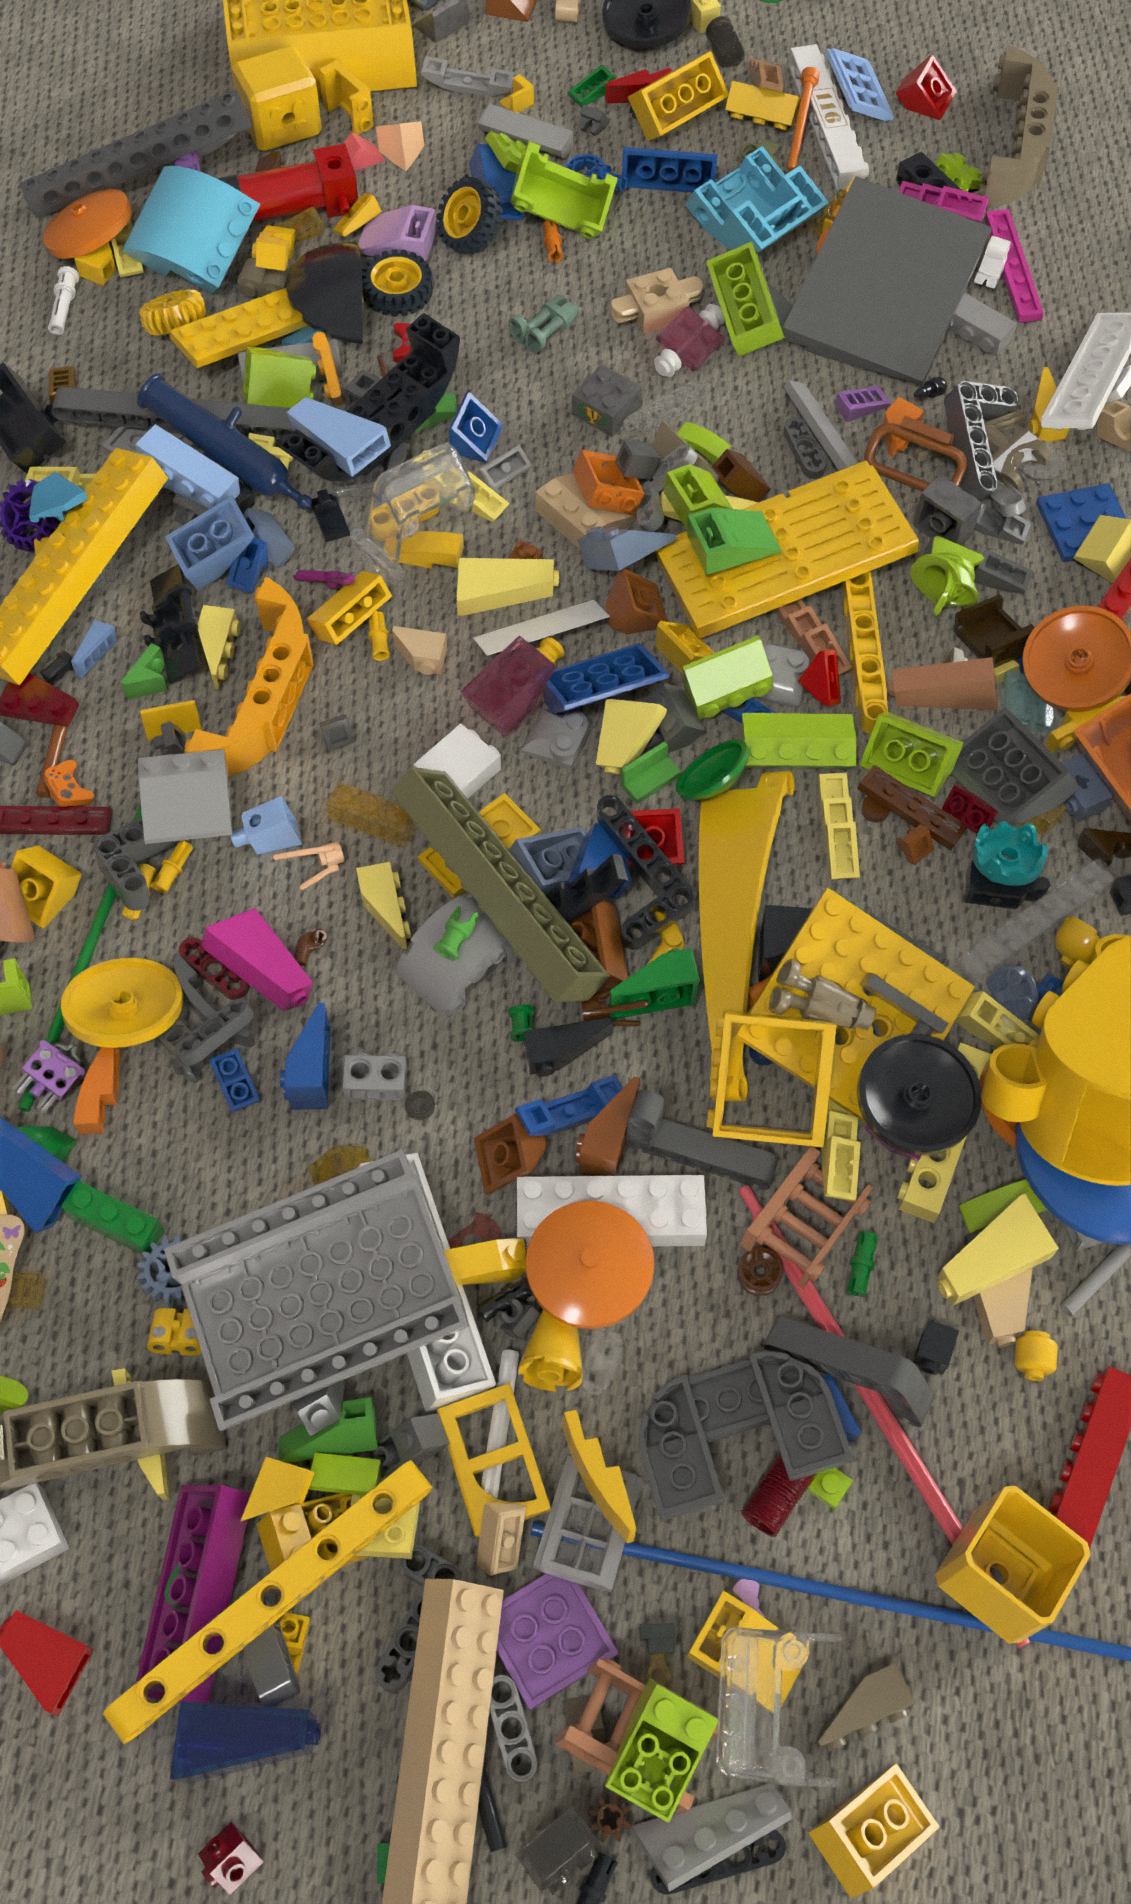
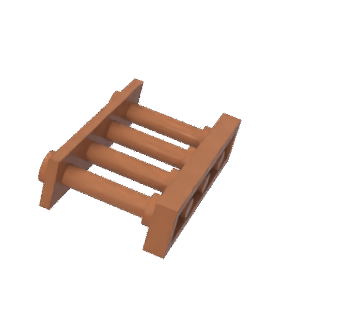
M813 1146L809 1147L747 1229L740 1243L749 1252L757 1242L760 1245L765 1243L805 1271L798 1283V1286L802 1289L810 1279L816 1282L825 1269V1266L821 1264L856 1214L862 1217L872 1203L868 1196L873 1187L868 1184L861 1195L856 1196L855 1202L843 1200L852 1207L846 1216L842 1217L804 1191V1186L801 1183L805 1178L809 1181L813 1179L823 1186L822 1171L819 1169L820 1166L816 1164L821 1152ZM789 1199L793 1202L797 1200L835 1226L836 1229L830 1238L827 1239L789 1213V1208L785 1206ZM773 1221L776 1223L782 1222L821 1249L820 1252L811 1261L772 1234V1229L769 1228Z
M603 1658L589 1664L586 1670L597 1677L598 1680L578 1725H569L560 1730L554 1744L609 1775L632 1712L646 1685L622 1672V1668L618 1663ZM611 1685L627 1694L628 1698L610 1741L602 1744L592 1738L593 1733L591 1730ZM716 1726L710 1739L719 1736L721 1728ZM684 1791L674 1813L678 1815L690 1811L695 1797Z

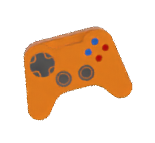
M67 760L46 769L44 774V782L50 791L51 798L62 807L92 804L94 799V793L81 788L74 779L73 774L76 772L77 762L74 760Z

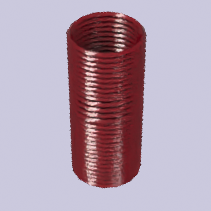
M779 1452V1455L773 1460L772 1466L766 1471L765 1476H763V1479L755 1488L756 1490H754L750 1499L744 1504L745 1507L741 1510L742 1516L761 1532L768 1536L776 1537L816 1474L790 1482Z

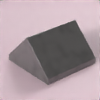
M452 0L422 18L413 26L437 43L468 24V0Z

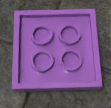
M546 1573L502 1600L497 1653L529 1711L590 1674L586 1671L589 1664L603 1658L612 1660L619 1655L578 1583Z

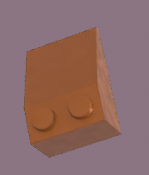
M633 1077L588 1124L586 1133L579 1134L575 1149L577 1152L575 1162L579 1163V1174L586 1176H617L626 1144L628 1119L639 1091L640 1078Z

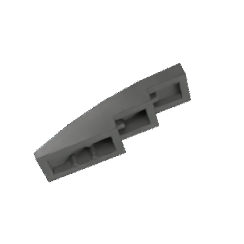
M930 539L923 555L931 554L934 539ZM985 549L982 554L984 557L983 562L974 567V583L995 589L1024 593L1033 571Z

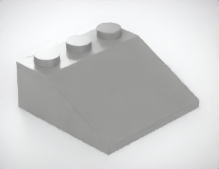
M224 749L138 758L145 844L232 835L229 780Z

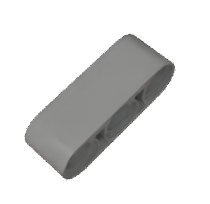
M499 1675L493 1678L492 1691L497 1685L504 1684L511 1689L512 1694L507 1702L498 1703L493 1700L491 1693L490 1713L509 1777L516 1783H527L536 1775L537 1758L517 1687L511 1678ZM512 1719L518 1721L522 1727L521 1734L515 1739L504 1737L501 1730L503 1724ZM517 1756H527L532 1762L531 1770L525 1776L516 1775L512 1771V1761Z

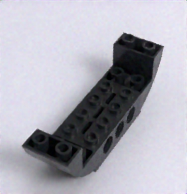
M422 313L406 328L412 351L346 411L383 425L387 430L391 447L353 477L336 465L332 453L298 429L294 430L278 447L323 479L346 481L360 475L366 477L436 412V406L444 395L456 367L460 336L425 313Z

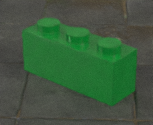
M79 1180L61 1206L69 1219L139 1254H142V1252L151 1253L150 1244H157L164 1233V1229L158 1219Z

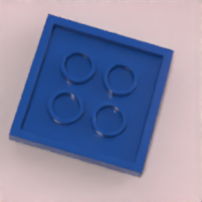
M1110 483L1037 497L1036 505L1062 562L1075 560L1073 558L1100 515L1126 519Z

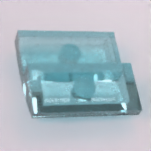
M1006 671L1004 676L1003 708L1006 707L1022 724L1028 725V730L1050 733L1055 730L1057 708L1046 704L1035 695L1028 685L1025 674Z

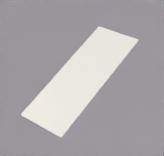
M591 600L486 633L473 639L488 656L610 616L595 600Z

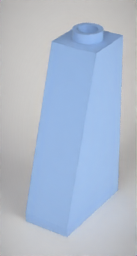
M305 397L287 411L292 430L298 429L332 453L336 465L351 477L391 447L387 430L383 425Z

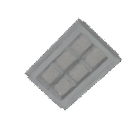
M567 1455L533 1568L538 1569L540 1572L597 1590L611 1592L625 1541L603 1515L586 1488L572 1456ZM620 1470L633 1514L643 1478Z

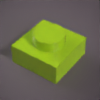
M833 1468L817 1473L807 1491L835 1510L853 1480L838 1469Z

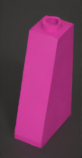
M256 908L205 928L201 944L204 950L281 1010L285 1011L292 1007L297 1008L308 1001L313 982Z

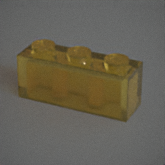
M338 782L326 803L329 820L406 849L416 830V827L413 825V819L397 803L342 782Z

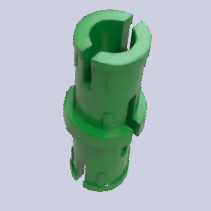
M864 1231L858 1232L854 1257L850 1258L849 1263L851 1265V1273L846 1293L859 1296L860 1293L861 1297H866L870 1272L875 1267L873 1257L878 1240V1235L873 1232L865 1231V1235Z

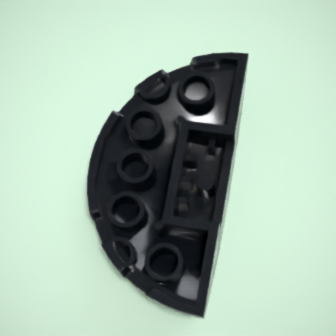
M331 243L306 252L292 265L287 276L286 292L292 309L297 308L302 314V320L313 329L323 328L330 331L334 339L362 344L363 293L358 243Z

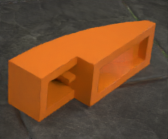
M102 1047L87 1071L78 1095L73 1122L79 1135L103 1134L105 1105H118L120 1048Z

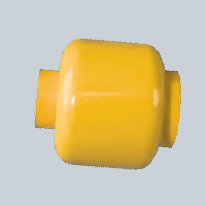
M1031 1330L1026 1331L1024 1336L1017 1339L1015 1343L1014 1366L1024 1374L1025 1379L1043 1381L1044 1376L1052 1375L1056 1371L1058 1345L1054 1340L1050 1339V1334Z

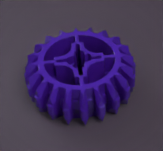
M32 479L17 481V485H9V492L2 493L4 501H0V527H4L0 534L7 537L6 542L14 545L17 549L28 552L35 551L34 539L41 542L42 538H49L60 525V521L54 516L46 517L45 519L40 518L39 522L30 521L31 500L26 504L23 502L32 496L33 488L38 483ZM35 528L38 529L33 535L27 536L29 531L32 532Z

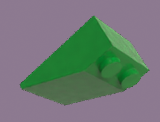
M676 948L663 953L611 989L609 1006L646 1001L648 1005L642 1008L609 1013V1017L620 1019L696 1005L700 979L692 949L683 950Z

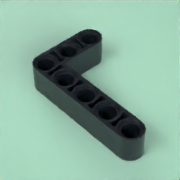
M606 795L597 804L596 819L599 825L657 896L656 899L623 923L621 930L622 944L628 949L637 950L691 910L694 892L617 796ZM611 807L617 813L613 816H607L602 810ZM623 829H629L634 833V836L625 838L619 832ZM640 851H647L652 855V858L642 860L637 854ZM665 873L669 876L670 880L659 882L656 880L655 875ZM676 895H682L688 902L684 905H679L672 898ZM658 911L664 915L665 919L661 922H656L649 915L652 912ZM631 928H635L642 933V936L638 939H632L626 932Z

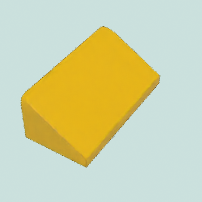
M195 700L140 711L148 740L162 735L161 725L169 721L183 733L194 732L196 729L201 730Z

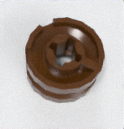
M755 1247L750 1252L747 1251L741 1257L737 1270V1280L741 1288L754 1296H766L772 1293L778 1287L783 1273L782 1262L776 1253L765 1247ZM763 1267L765 1275L762 1277L757 1276L754 1270Z

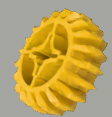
M181 289L157 296V298L145 303L139 310L142 326L148 334L156 336L169 334L170 330L200 320L206 315L204 299L201 297L200 292L193 289Z

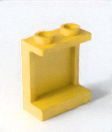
M338 60L320 68L319 77L323 107L328 112L338 106L343 108L351 116L352 131L356 135L367 132L370 128L374 127L370 89Z

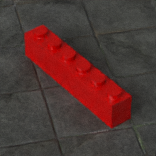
M1111 1366L1101 1374L1096 1373L1090 1387V1391L1094 1392L1092 1402L1085 1403L1080 1415V1420L1084 1422L1081 1433L1075 1432L1069 1446V1450L1074 1452L1070 1463L1065 1461L1059 1474L1058 1480L1063 1482L1060 1493L1054 1492L1048 1505V1511H1051L1053 1516L1088 1543L1089 1550L1131 1430V1375Z

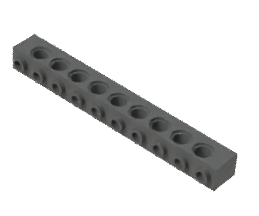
M237 89L189 110L182 111L166 120L159 121L143 130H138L122 139L115 140L113 143L95 149L90 153L74 158L67 163L51 168L44 173L30 177L20 183L25 201L36 219L65 208L73 201L87 194L109 189L252 127Z

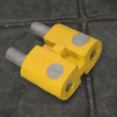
M163 1298L162 1307L156 1309L153 1314L147 1349L156 1354L172 1355L173 1351H179L180 1355H200L202 1352L189 1309H184L183 1313H177L176 1309L173 1308L174 1299H171V1303L167 1306Z

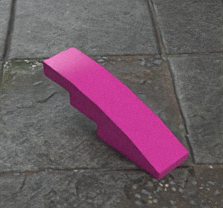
M902 181L898 191L979 223L989 202V198L948 186L939 188L925 183L920 186Z

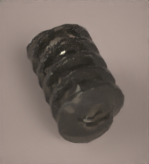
M726 16L716 17L706 28V38L718 64L722 68L735 67L742 62L745 51L742 49V44L730 19Z

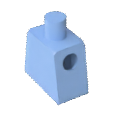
M282 796L243 812L241 817L244 827L232 831L231 835L235 848L250 843L257 854L302 845L297 820Z

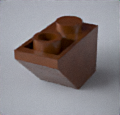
M726 449L712 465L720 474L719 480L724 486L740 498L759 503L771 490L770 486L743 454Z

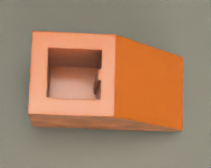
M898 397L885 411L883 424L894 423L901 426L904 416L922 422L924 410ZM890 433L884 434L888 454L891 457H894L899 450L903 452L910 442Z

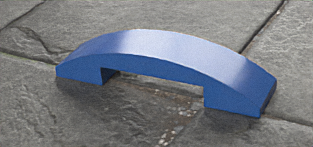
M616 1075L591 1082L585 1090L546 1103L539 1099L515 1108V1112L529 1136L558 1133L592 1121L623 1087Z

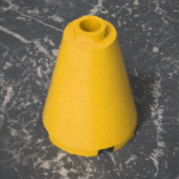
M544 1309L541 1312L518 1367V1375L521 1373L524 1375L523 1381L536 1389L556 1392L555 1385L567 1386L566 1391H571L579 1387L583 1379L578 1328L556 1320Z

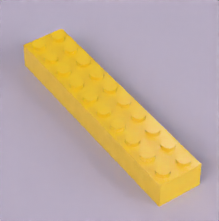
M115 448L85 489L87 501L71 508L64 516L65 520L50 535L49 540L34 557L33 562L19 578L11 592L4 598L3 603L0 605V679L19 686L168 480V477L153 457Z

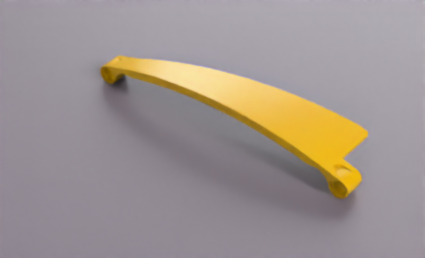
M791 771L765 772L761 774L757 788L728 790L723 794L701 800L699 824V909L705 997L712 1049L710 1082L711 1079H717L718 1067L712 1066L714 1048L720 1049L721 1037L716 1036L717 1018H723L724 1011L747 1013L752 955L761 895L771 846L781 811L782 799L784 796L793 795L795 789L794 776ZM732 1023L724 1102H743L748 1094V1083L743 1070L742 1059L744 1042L734 1036L742 1023Z

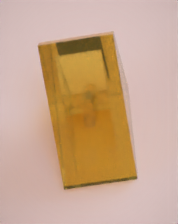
M333 1146L308 1166L314 1186L358 1168L360 1163L371 1162L366 1146Z

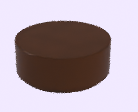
M869 796L864 799L861 807L864 818L875 823L884 821L890 810Z

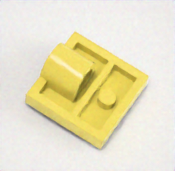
M352 1494L350 1507L363 1496ZM386 1498L380 1499L376 1502L374 1510L379 1514H386L392 1509L393 1502ZM420 1502L355 1556L412 1559Z

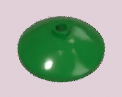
M734 739L710 748L697 757L682 772L676 783V792L682 799L692 801L711 798L727 792L738 780L748 762L749 747L743 740Z

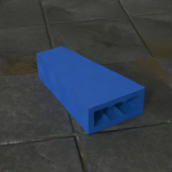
M477 143L469 161L471 176L488 183L498 191V197L502 201V204L499 206L503 208V213L499 214V217L521 220L525 212L516 210L510 202L516 176L513 172L503 168L489 145Z
M0 1117V1189L32 1230L39 1233L52 1228L63 1211L61 1208L63 1202L82 1176Z

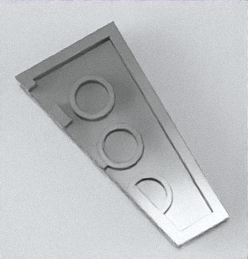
M771 1783L692 1807L690 1811L678 1815L674 1813L669 1823L661 1818H656L633 1825L632 1828L635 1837L670 1892L790 1821L792 1814L790 1808Z

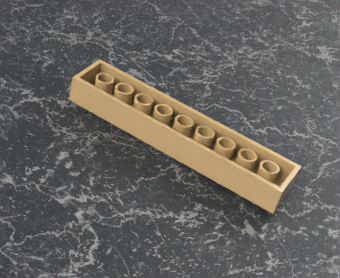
M425 1579L382 1904H467L504 1590L455 1579Z

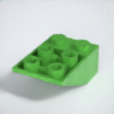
M709 508L687 515V536L706 575L781 553V549L762 511Z

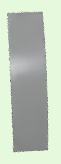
M425 56L421 75L433 84L456 93L495 96L511 91L514 72L492 68L489 76L447 68V60Z

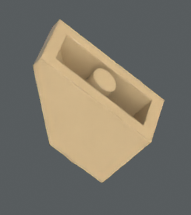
M393 626L394 646L415 671L425 675L441 674L447 652L446 633Z

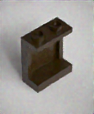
M1000 594L962 609L955 614L954 632L957 637L979 659L992 657L994 668L1023 656L1026 641L1035 628L1032 624L1021 628L1003 610V597Z

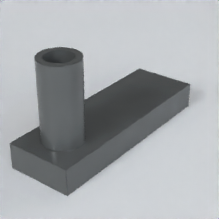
M874 974L865 975L860 983V986L917 1022L910 1034L931 1036L932 1033L943 1034L949 1024Z

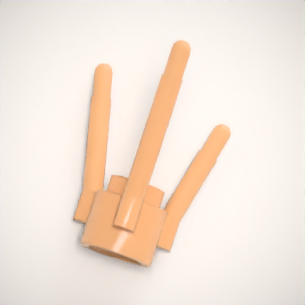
M338 841L322 845L321 847L273 855V859L278 860L317 854L320 865L327 866L326 869L299 886L300 890H304L330 873L339 871L338 864L344 862L343 852Z

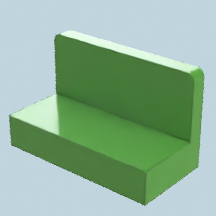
M666 742L659 744L621 769L620 786L636 804L641 803L678 779L681 775V771L668 758L669 746Z

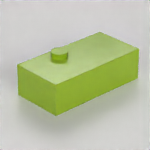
M752 241L706 261L732 344L738 356L745 355L785 338Z

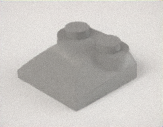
M763 645L773 675V690H770L762 697L753 698L799 708L804 687L798 680L809 666L810 659L805 653L798 650L775 645Z
M542 708L521 749V753L571 771L593 729V723L589 722L587 717L580 712H570L567 714L558 712L553 714L550 710Z

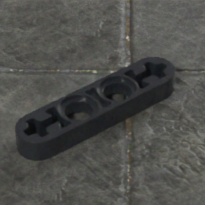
M773 1830L766 1834L769 1835L771 1841L777 1840L779 1848L774 1850L775 1856L773 1858H769L767 1852H762L755 1855L759 1862L752 1864L751 1850L747 1845L742 1848L745 1853V1860L741 1867L732 1868L724 1859L711 1867L707 1877H693L690 1879V1883L682 1884L670 1892L666 1889L664 1883H657L656 1876L659 1874L654 1866L651 1868L650 1882L658 1893L668 1895L775 1864L785 1854V1840L778 1831ZM764 1836L752 1843L753 1847L762 1845L764 1843Z

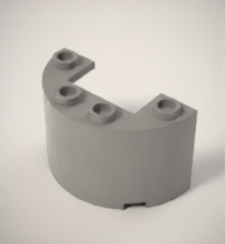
M469 894L467 899L463 895L454 898L430 916L411 938L413 942L412 948L409 953L406 951L402 953L397 966V975L444 1019L451 1013L456 1015L463 1009L466 1001L465 988L472 982H478L484 976L486 969L493 963L498 964L503 958L507 963L514 957L516 959L520 958L511 950V944L496 931L490 917L478 908V902L471 894ZM460 906L461 915L458 919L459 922H468L474 912H478L479 918L470 937L462 943L458 951V959L452 961L436 953L433 946L435 943L440 942L446 931L445 925L454 909Z

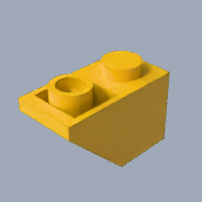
M109 242L90 253L75 257L79 275L102 286L117 271Z

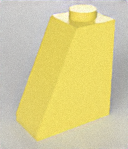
M606 698L596 765L604 768V773L620 775L623 767L640 757L664 719L667 709L660 704Z

